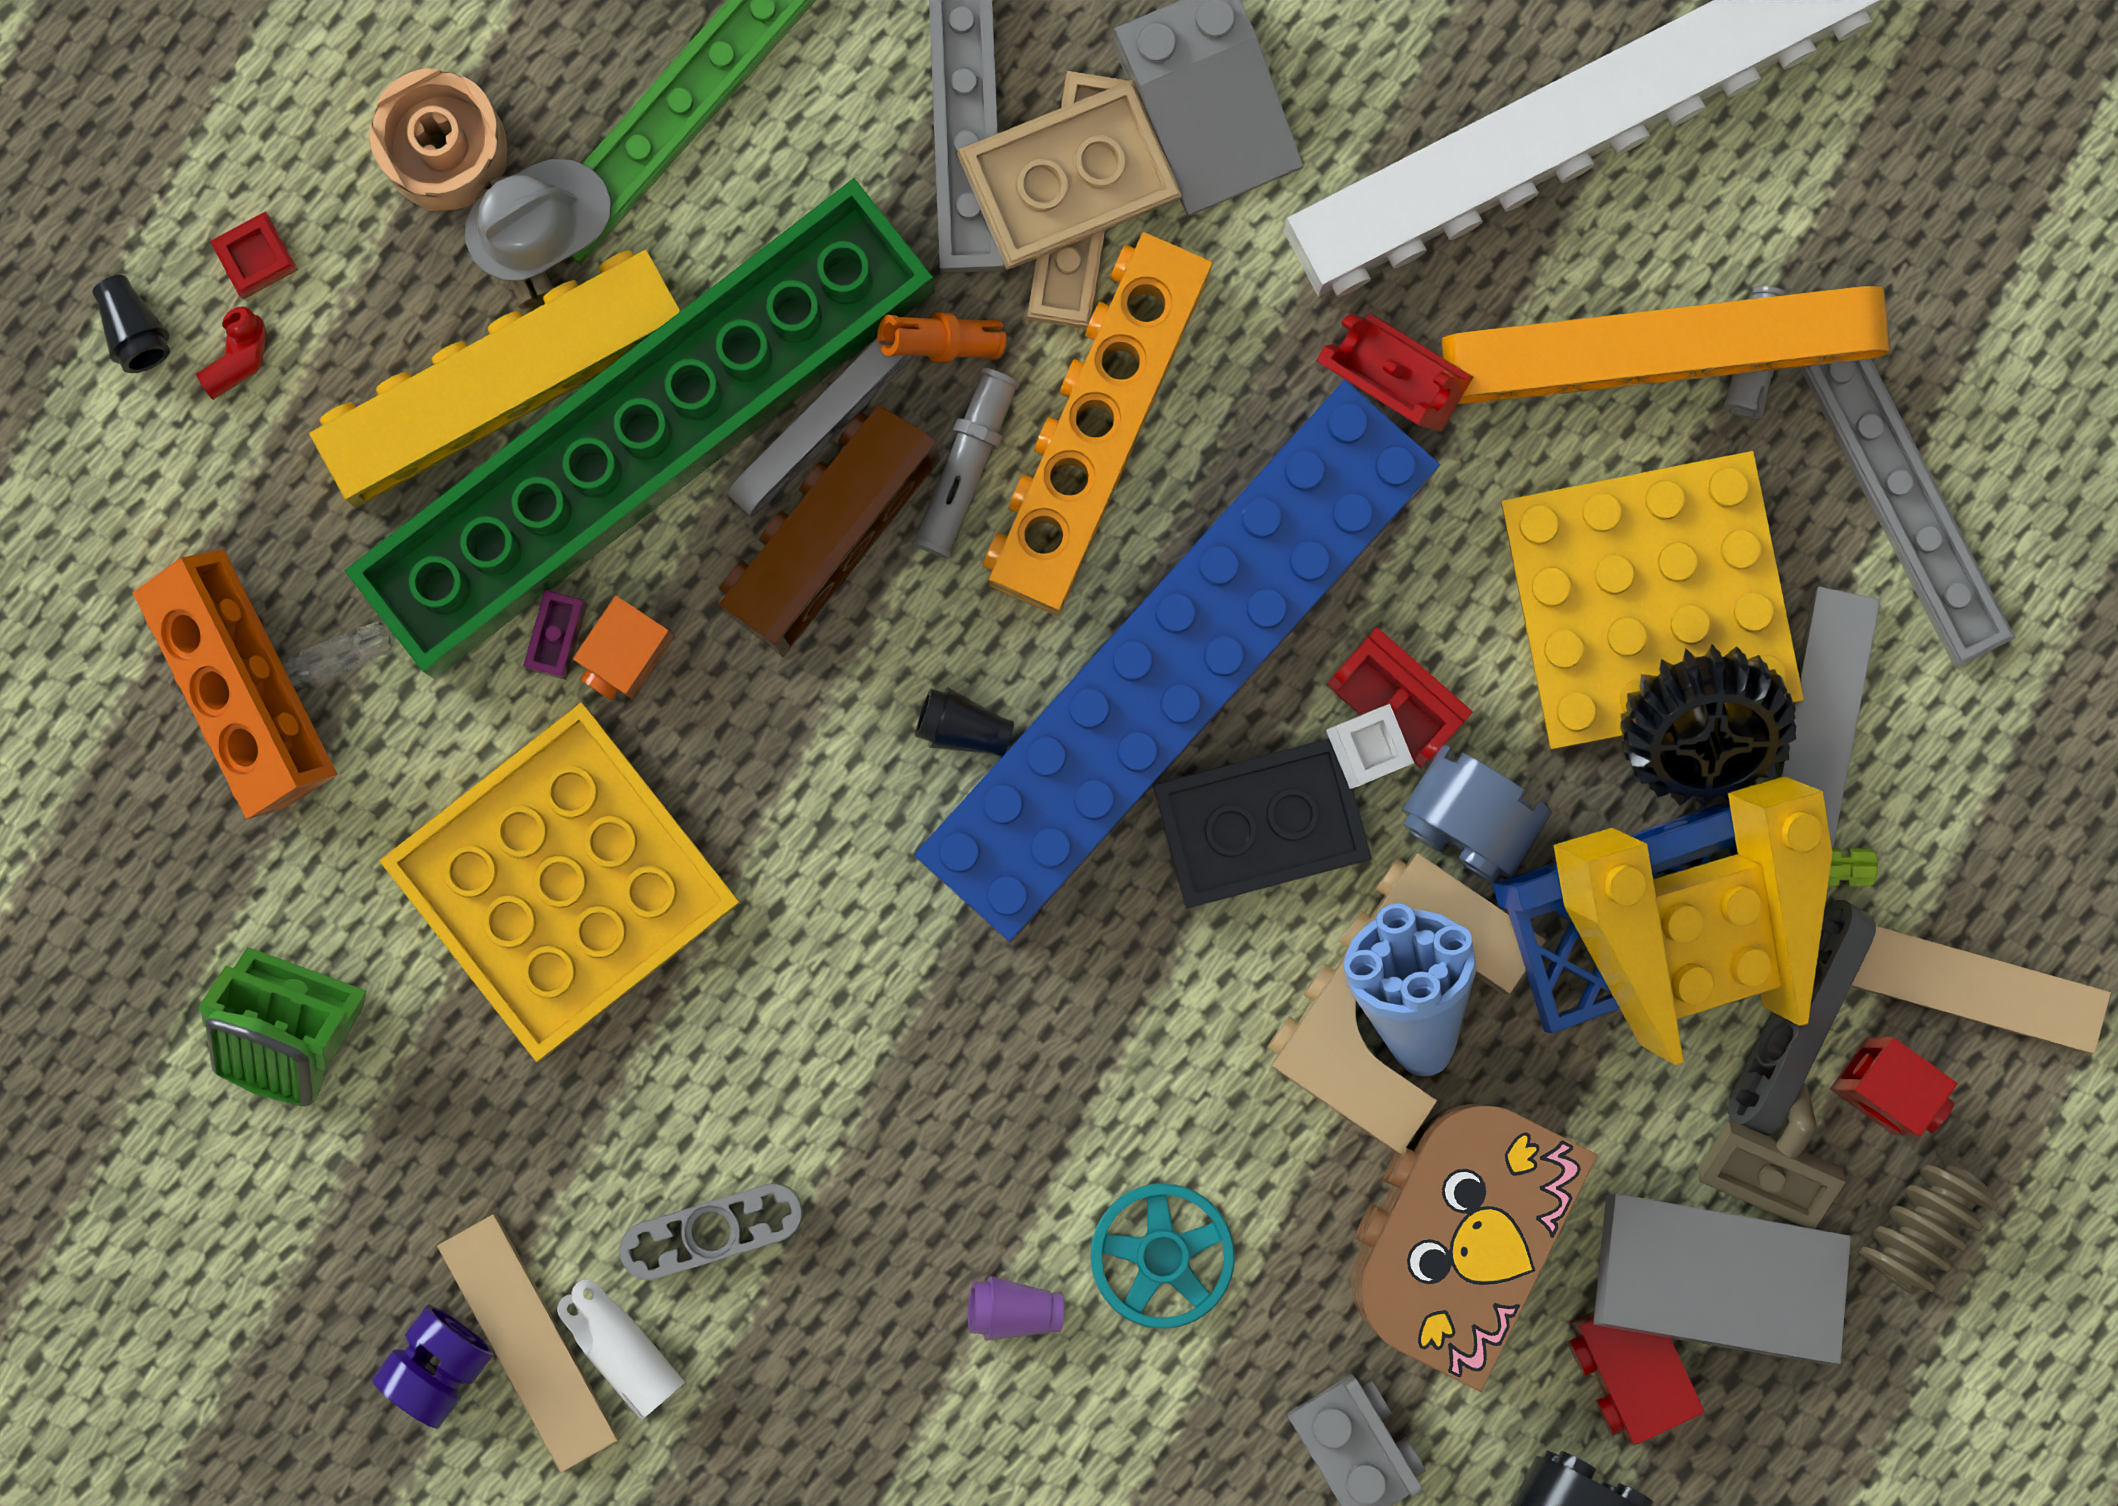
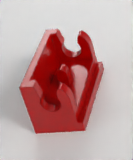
M1368 313L1365 318L1355 314L1346 316L1341 322L1343 327L1349 330L1346 338L1338 347L1334 344L1324 346L1316 361L1415 424L1441 432L1472 381L1473 376L1371 313Z
M1378 627L1374 629L1326 684L1327 687L1359 715L1390 704L1414 764L1420 769L1433 758L1442 745L1450 739L1473 713L1471 709Z

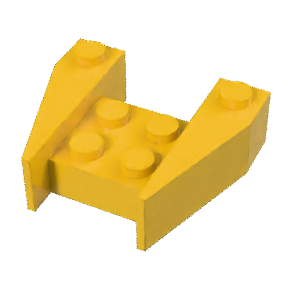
M1784 776L1728 793L1738 854L1653 879L1647 843L1614 828L1553 845L1564 907L1640 1046L1674 1065L1684 1063L1677 1019L1756 994L1761 995L1762 1007L1798 1026L1808 1024L1832 860V846L1823 791Z

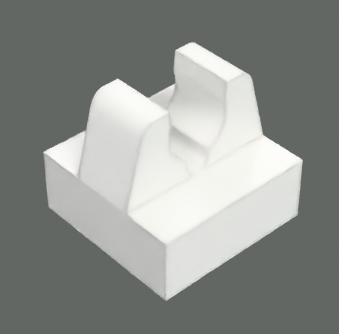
M1390 704L1326 729L1350 789L1414 763Z

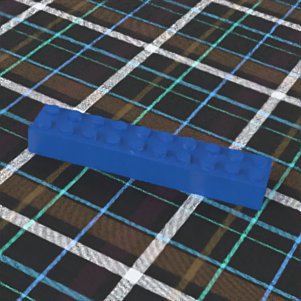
M1344 379L914 854L915 858L1011 944L1429 481L1440 464Z

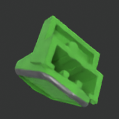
M247 947L234 968L224 967L200 1003L199 1011L202 1014L203 1027H206L212 1071L217 1076L255 1095L306 1107L312 1105L321 1090L324 1071L363 1009L367 991Z

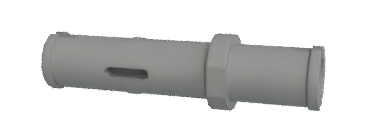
M989 368L982 369L981 378L964 419L958 418L952 431L957 434L940 479L936 484L917 537L912 542L914 546L937 556L950 559L952 547L968 508L972 503L974 493L992 449L998 450L1004 437L999 434L1015 390L1020 385V382L1016 379ZM960 480V484L958 486L952 503L948 505L954 488L956 486V483Z

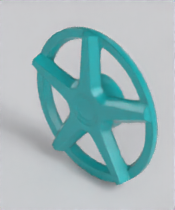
M1150 1184L1138 1187L1124 1194L1103 1214L1092 1239L1091 1267L1094 1280L1103 1298L1124 1318L1149 1328H1177L1195 1322L1205 1316L1224 1296L1234 1271V1242L1223 1215L1201 1194L1175 1184ZM1166 1195L1180 1197L1194 1203L1214 1223L1185 1233H1176L1172 1227ZM1147 1197V1233L1145 1236L1139 1238L1106 1234L1113 1220L1123 1209L1135 1201ZM1222 1241L1224 1251L1223 1268L1215 1289L1209 1295L1189 1267V1260L1194 1255ZM1102 1253L1134 1262L1138 1266V1274L1124 1303L1115 1295L1107 1282L1103 1270ZM1163 1283L1171 1284L1195 1307V1309L1174 1317H1152L1141 1314L1146 1304Z

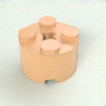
M425 68L401 76L383 91L377 102L378 107L373 117L372 126L370 124V147L379 167L405 198L428 211L456 210L475 203L477 195L485 186L487 190L492 187L490 180L503 175L507 166V138L504 126L485 93L473 81L453 73L442 72L440 69ZM442 131L446 136L447 144L440 149H436L431 136L436 132Z

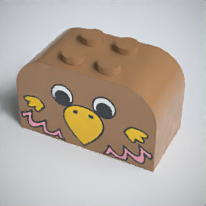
M1466 1104L1451 1107L1435 1115L1419 1131L1410 1149L1405 1148L1402 1154L1395 1152L1383 1178V1181L1392 1185L1381 1208L1373 1204L1368 1207L1354 1238L1363 1243L1354 1263L1351 1288L1355 1306L1363 1321L1391 1347L1482 1393L1598 1154L1512 1111L1500 1107Z

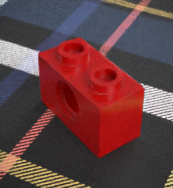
M1866 1037L1830 1090L1892 1135L1921 1137L1925 1130L1931 1134L1934 1133L1947 1119L1955 1104L1948 1097L1958 1083L1896 1038Z

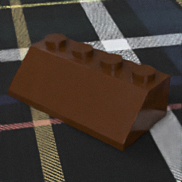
M879 404L869 417L861 411L852 419L838 440L845 447L829 466L821 461L812 469L799 488V492L805 495V497L790 515L782 510L771 520L759 538V541L765 547L750 565L741 560L727 575L719 588L725 594V597L719 603L723 611L781 657L787 654L940 462L937 441Z

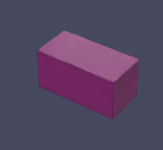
M544 590L523 667L530 671L564 680L567 679L587 608V603L584 600Z

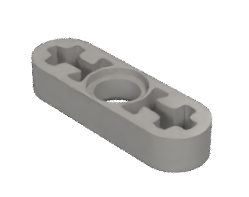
M770 1183L653 1218L634 1225L625 1233L620 1244V1259L625 1269L634 1277L643 1280H654L787 1239L799 1228L803 1218L802 1202L797 1193L790 1187L779 1183ZM768 1194H774L777 1203H789L791 1214L782 1218L784 1229L773 1231L769 1222H762L748 1227L750 1233L754 1236V1240L748 1242L741 1241V1222L736 1212L732 1209L731 1204L740 1201L744 1202L743 1211L744 1215L762 1209L765 1205L763 1196ZM704 1213H718L729 1223V1240L720 1249H705L695 1240L694 1225L697 1219ZM677 1220L682 1221V1240L686 1249L692 1255V1259L681 1261L680 1248L666 1251L659 1256L658 1262L660 1266L658 1268H650L646 1259L636 1261L633 1256V1249L642 1244L641 1233L650 1232L654 1241L667 1239L676 1235L670 1227V1223Z

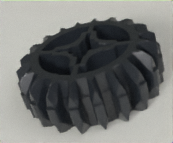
M1711 644L1705 656L1695 657L1685 648L1683 661L1673 665L1661 659L1660 674L1658 676L1641 674L1639 685L1641 691L1627 693V711L1621 714L1622 721L1620 722L1624 739L1621 744L1626 760H1630L1634 775L1639 778L1641 784L1649 783L1650 789L1655 792L1658 798L1670 793L1679 806L1692 796H1695L1696 800L1704 808L1714 796L1721 795L1729 802L1728 793L1756 785L1757 778L1775 779V762L1789 760V743L1796 740L1795 732L1797 727L1794 721L1796 719L1794 715L1796 709L1791 694L1787 693L1783 678L1777 674L1776 669L1769 670L1767 663L1761 659L1760 655L1747 659L1738 646L1724 657H1722L1721 652L1713 644Z

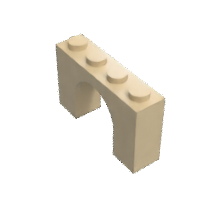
M1419 853L1412 855L1407 864L1398 858L1394 860L1375 888L1384 897L1371 917L1360 911L1339 941L1349 948L1352 939L1367 924L1376 920L1378 912L1383 907L1401 903L1408 905L1412 910L1418 909L1442 914L1455 923L1467 928L1472 935L1476 966L1475 976L1501 994H1510L1526 971L1510 916ZM1535 933L1537 943L1542 947L1546 940ZM1345 953L1335 969L1324 963L1303 995L1313 1002L1300 1021L1297 1022L1288 1016L1267 1047L1277 1054L1269 1066L1392 1151L1402 1154L1437 1100L1379 1061L1365 1045L1356 1022V999L1347 987L1344 971Z

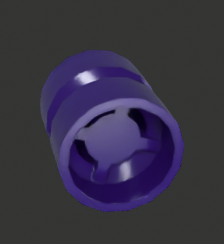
M427 1305L405 1333L409 1346L406 1350H393L371 1380L384 1396L404 1412L425 1425L438 1429L461 1400L458 1386L460 1384H472L491 1360L494 1352L478 1335L458 1320L437 1307ZM433 1356L441 1360L437 1367L429 1362Z

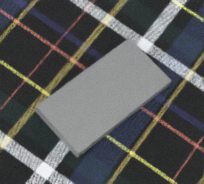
M1614 1193L1606 1195L1593 1325L1824 1365H1839L1841 1363L1851 1236Z

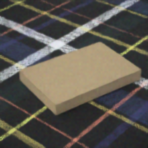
M1133 80L963 147L957 152V156L1006 270L1178 201L1182 197Z

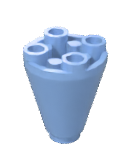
M1401 903L1390 904L1383 907L1378 912L1376 920L1367 924L1352 939L1344 958L1347 987L1397 1062L1411 1074L1431 1076L1441 1072L1449 1064L1457 1045L1476 974L1472 935L1467 928L1455 923L1442 914L1418 909L1412 910L1408 905Z

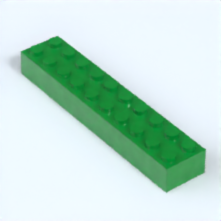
M853 178L345 569V573L422 672L436 679L541 598L544 590L550 591L877 338L878 327L883 317L886 315L904 317L934 294L935 287L932 275L856 179Z

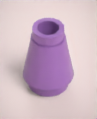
M992 1276L988 1277L987 1282H972L968 1302L969 1333L983 1334L985 1341L1045 1334L1048 1332H1061L1064 1321V1296L1062 1293H1051L1047 1290Z

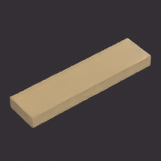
M1067 71L1061 108L1125 83L1128 80ZM1105 230L1036 259L1027 320L1087 329L1092 316Z
M1876 926L1873 942L1851 985L1853 988L2087 1054H2095L2111 994V992L1878 926Z
M497 1213L437 1245L560 1473L620 1439Z

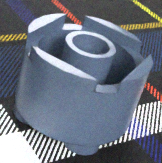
M1442 745L1402 809V812L1408 817L1403 825L1410 829L1409 834L1442 853L1447 844L1462 852L1459 859L1464 862L1463 867L1490 884L1499 882L1502 876L1512 879L1553 812L1541 801L1531 811L1529 809L1531 804L1521 799L1526 790L1464 753L1454 763L1456 757L1451 747Z

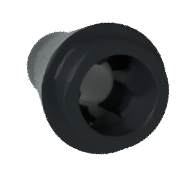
M115 275L108 277L93 288L92 293L98 303L111 361L120 364L126 373H140L154 368L169 356L170 348L167 344L170 337L169 332L132 288L127 276Z
M949 687L946 688L945 692L930 689L920 712L915 737L929 741V748L989 753L1003 757L1012 736L1014 721L1000 717Z

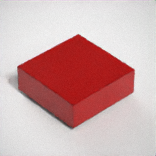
M266 211L210 241L238 295L243 300L298 271L293 258Z

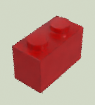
M1595 1310L1571 1321L1577 1337L1568 1341L1570 1350L1584 1376L1595 1373L1605 1395L1595 1400L1596 1405L1612 1436L1622 1432L1625 1440L1635 1446L1705 1413L1671 1338L1593 1325Z

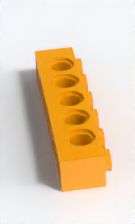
M1142 232L1136 248L1126 244L1123 246L1110 277L1111 280L1120 283L1110 306L1099 302L1092 315L1085 337L1094 340L1085 363L1076 359L1072 361L1059 394L1069 398L1059 420L1050 416L1047 418L1034 448V452L1043 455L1034 478L1025 474L1021 476L1008 509L1018 513L1008 536L1000 532L996 533L982 567L992 571L988 579L989 587L1055 616H1060L1210 276L1212 261L1145 232ZM1149 294L1161 302L1164 311L1156 320L1150 322L1139 321L1130 314L1127 307L1129 302L1138 295ZM1115 351H1124L1136 359L1139 368L1130 378L1123 380L1114 379L1103 369L1102 362L1105 357ZM1090 408L1102 409L1110 415L1113 426L1104 436L1089 437L1083 434L1077 426L1076 421L1079 415ZM1072 465L1080 468L1088 479L1086 487L1080 493L1070 496L1056 491L1051 483V477L1060 467ZM1038 523H1050L1057 527L1062 535V542L1059 547L1053 552L1046 554L1033 551L1025 541V536L1032 526Z

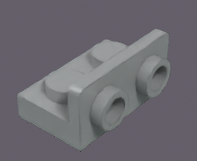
M1351 1374L1286 1414L1341 1506H1392L1408 1495L1414 1498L1424 1492L1416 1476L1426 1470L1406 1437L1396 1443L1392 1439L1382 1420L1391 1416L1392 1413L1372 1381L1361 1387L1358 1380Z

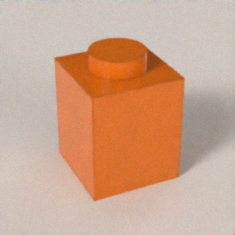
M615 595L573 657V660L586 669L580 678L586 685L611 701L618 691L633 700L674 639V636L668 629Z

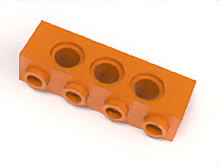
M224 549L182 557L132 592L246 820L287 808L338 775Z

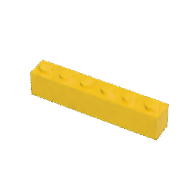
M645 249L634 255L632 250H626L610 257L599 266L601 274L583 284L578 285L576 280L565 282L550 290L543 297L545 304L523 316L521 311H514L495 320L487 328L489 335L467 346L465 341H460L443 348L431 358L434 365L418 374L411 376L409 372H402L388 378L376 387L375 390L378 394L376 397L355 407L353 402H349L325 413L319 420L322 426L311 431L309 435L344 499L357 508L590 381L678 314L680 310L647 250Z

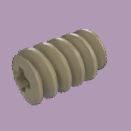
M1937 1150L1936 1155L1945 1169L1928 1164L1924 1165L1920 1170L1922 1178L1930 1189L1915 1185H1909L1905 1189V1196L1914 1210L1898 1205L1892 1206L1889 1210V1215L1899 1230L1877 1226L1873 1231L1874 1237L1883 1251L1867 1246L1861 1247L1858 1251L1859 1255L1867 1263L1908 1293H1911L1910 1291L1913 1287L1932 1293L1937 1287L1926 1270L1929 1266L1947 1272L1951 1270L1952 1265L1941 1251L1944 1246L1965 1251L1968 1248V1245L1957 1229L1962 1225L1981 1231L1984 1226L1973 1211L1976 1205L1995 1211L1999 1207V1204L1983 1182L1956 1161Z

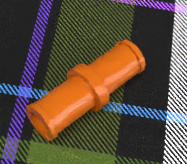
M935 312L929 318L886 315L879 324L877 340L880 344L894 343L893 345H883L880 348L881 353L885 356H928L932 362L950 363L956 357L997 360L1005 350L1006 332H990V330H1001L1004 327L1003 323L998 319H957L952 313Z

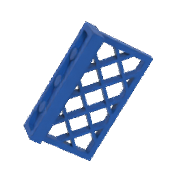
M1716 804L1629 835L1647 843L1653 878L1655 874L1663 871H1668L1671 874L1683 871L1684 869L1679 866L1691 861L1693 862L1690 868L1706 864L1713 853L1729 848L1731 856L1738 854L1730 804ZM1556 861L1513 876L1512 879L1507 878L1492 884L1499 908L1507 909L1544 1032L1552 1034L1620 1009L1597 966L1591 974L1567 961L1579 933L1564 908ZM1551 911L1570 921L1555 954L1538 945L1530 920ZM1542 958L1550 962L1547 970H1545ZM1562 969L1587 981L1588 984L1577 1007L1558 1013L1552 990ZM1600 989L1610 994L1596 999Z

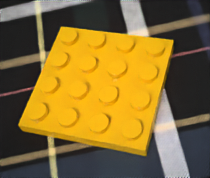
M1753 451L1501 501L1550 750L1623 737L1620 722L1622 721L1621 714L1627 711V693L1641 691L1639 687L1641 674L1658 676L1660 674L1661 659L1673 665L1683 661L1685 648L1695 657L1705 656L1711 644L1721 652L1722 657L1736 646L1746 655L1747 659L1760 655L1761 659L1767 663L1769 670L1776 669L1777 674L1783 678L1787 693L1791 694L1793 702L1799 703L1804 701Z
M582 702L379 860L536 1062H541L741 904Z

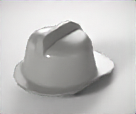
M550 159L543 161L515 175L497 181L473 204L465 223V243L472 260L486 274L503 281H524L545 272L552 266L587 248L599 238L610 219L611 199L604 181L590 167L574 160Z

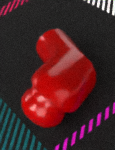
M236 307L227 312L222 321V326L226 329L227 334L224 356L195 373L200 384L212 400L256 374L262 365L267 332L263 320L249 308Z

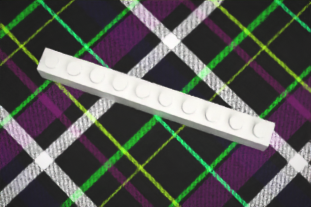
M1713 0L1287 217L1283 231L1317 296L1319 297L1332 289L1337 297L1347 295L1371 280L1368 271L1387 261H1390L1393 269L1410 263L1427 251L1423 244L1424 242L1444 232L1449 240H1453L1472 231L1483 223L1479 214L1499 204L1502 205L1505 212L1525 204L1539 194L1535 187L1536 185L1557 175L1561 183L1580 176L1595 165L1591 157L1610 147H1613L1617 155L1629 151L1650 137L1647 128L1667 118L1672 126L1679 125L1693 118L1706 108L1702 100L1724 90L1728 98L1748 90L1761 81L1762 78L1758 73L1759 71L1777 62H1780L1783 70L1801 63L1817 52L1814 43L1835 33L1838 41H1843L1854 36L1873 23L1869 15L1873 13L1882 0Z

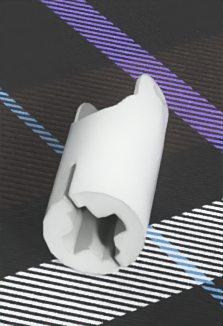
M590 1280L578 1282L573 1287L572 1294L564 1296L559 1301L557 1306L558 1315L574 1334L577 1344L641 1421L685 1383V1380L634 1320L617 1303L613 1302L595 1282ZM584 1290H589L593 1294L592 1300L584 1298ZM568 1306L576 1307L577 1314L575 1316L568 1313Z

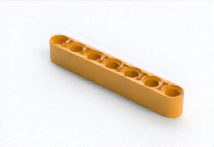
M1878 286L1852 287L1470 331L1448 335L1441 339L1442 357L1473 376L1458 404L1493 402L1858 361L1882 357L1891 352L1884 288Z

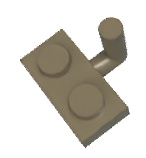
M1804 1083L1794 1104L1790 1108L1788 1114L1789 1124L1779 1140L1729 1119L1699 1165L1698 1174L1699 1180L1703 1184L1801 1226L1815 1229L1846 1183L1843 1168L1803 1151L1817 1127L1809 1088Z

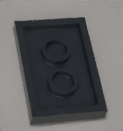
M1329 738L1152 786L1185 909L1372 860L1353 788H1349Z

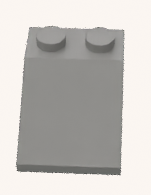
M1180 0L1114 28L1113 48L1127 80H1133L1181 191L1182 197L1180 201L1187 217L1303 168L1260 44L1241 0Z

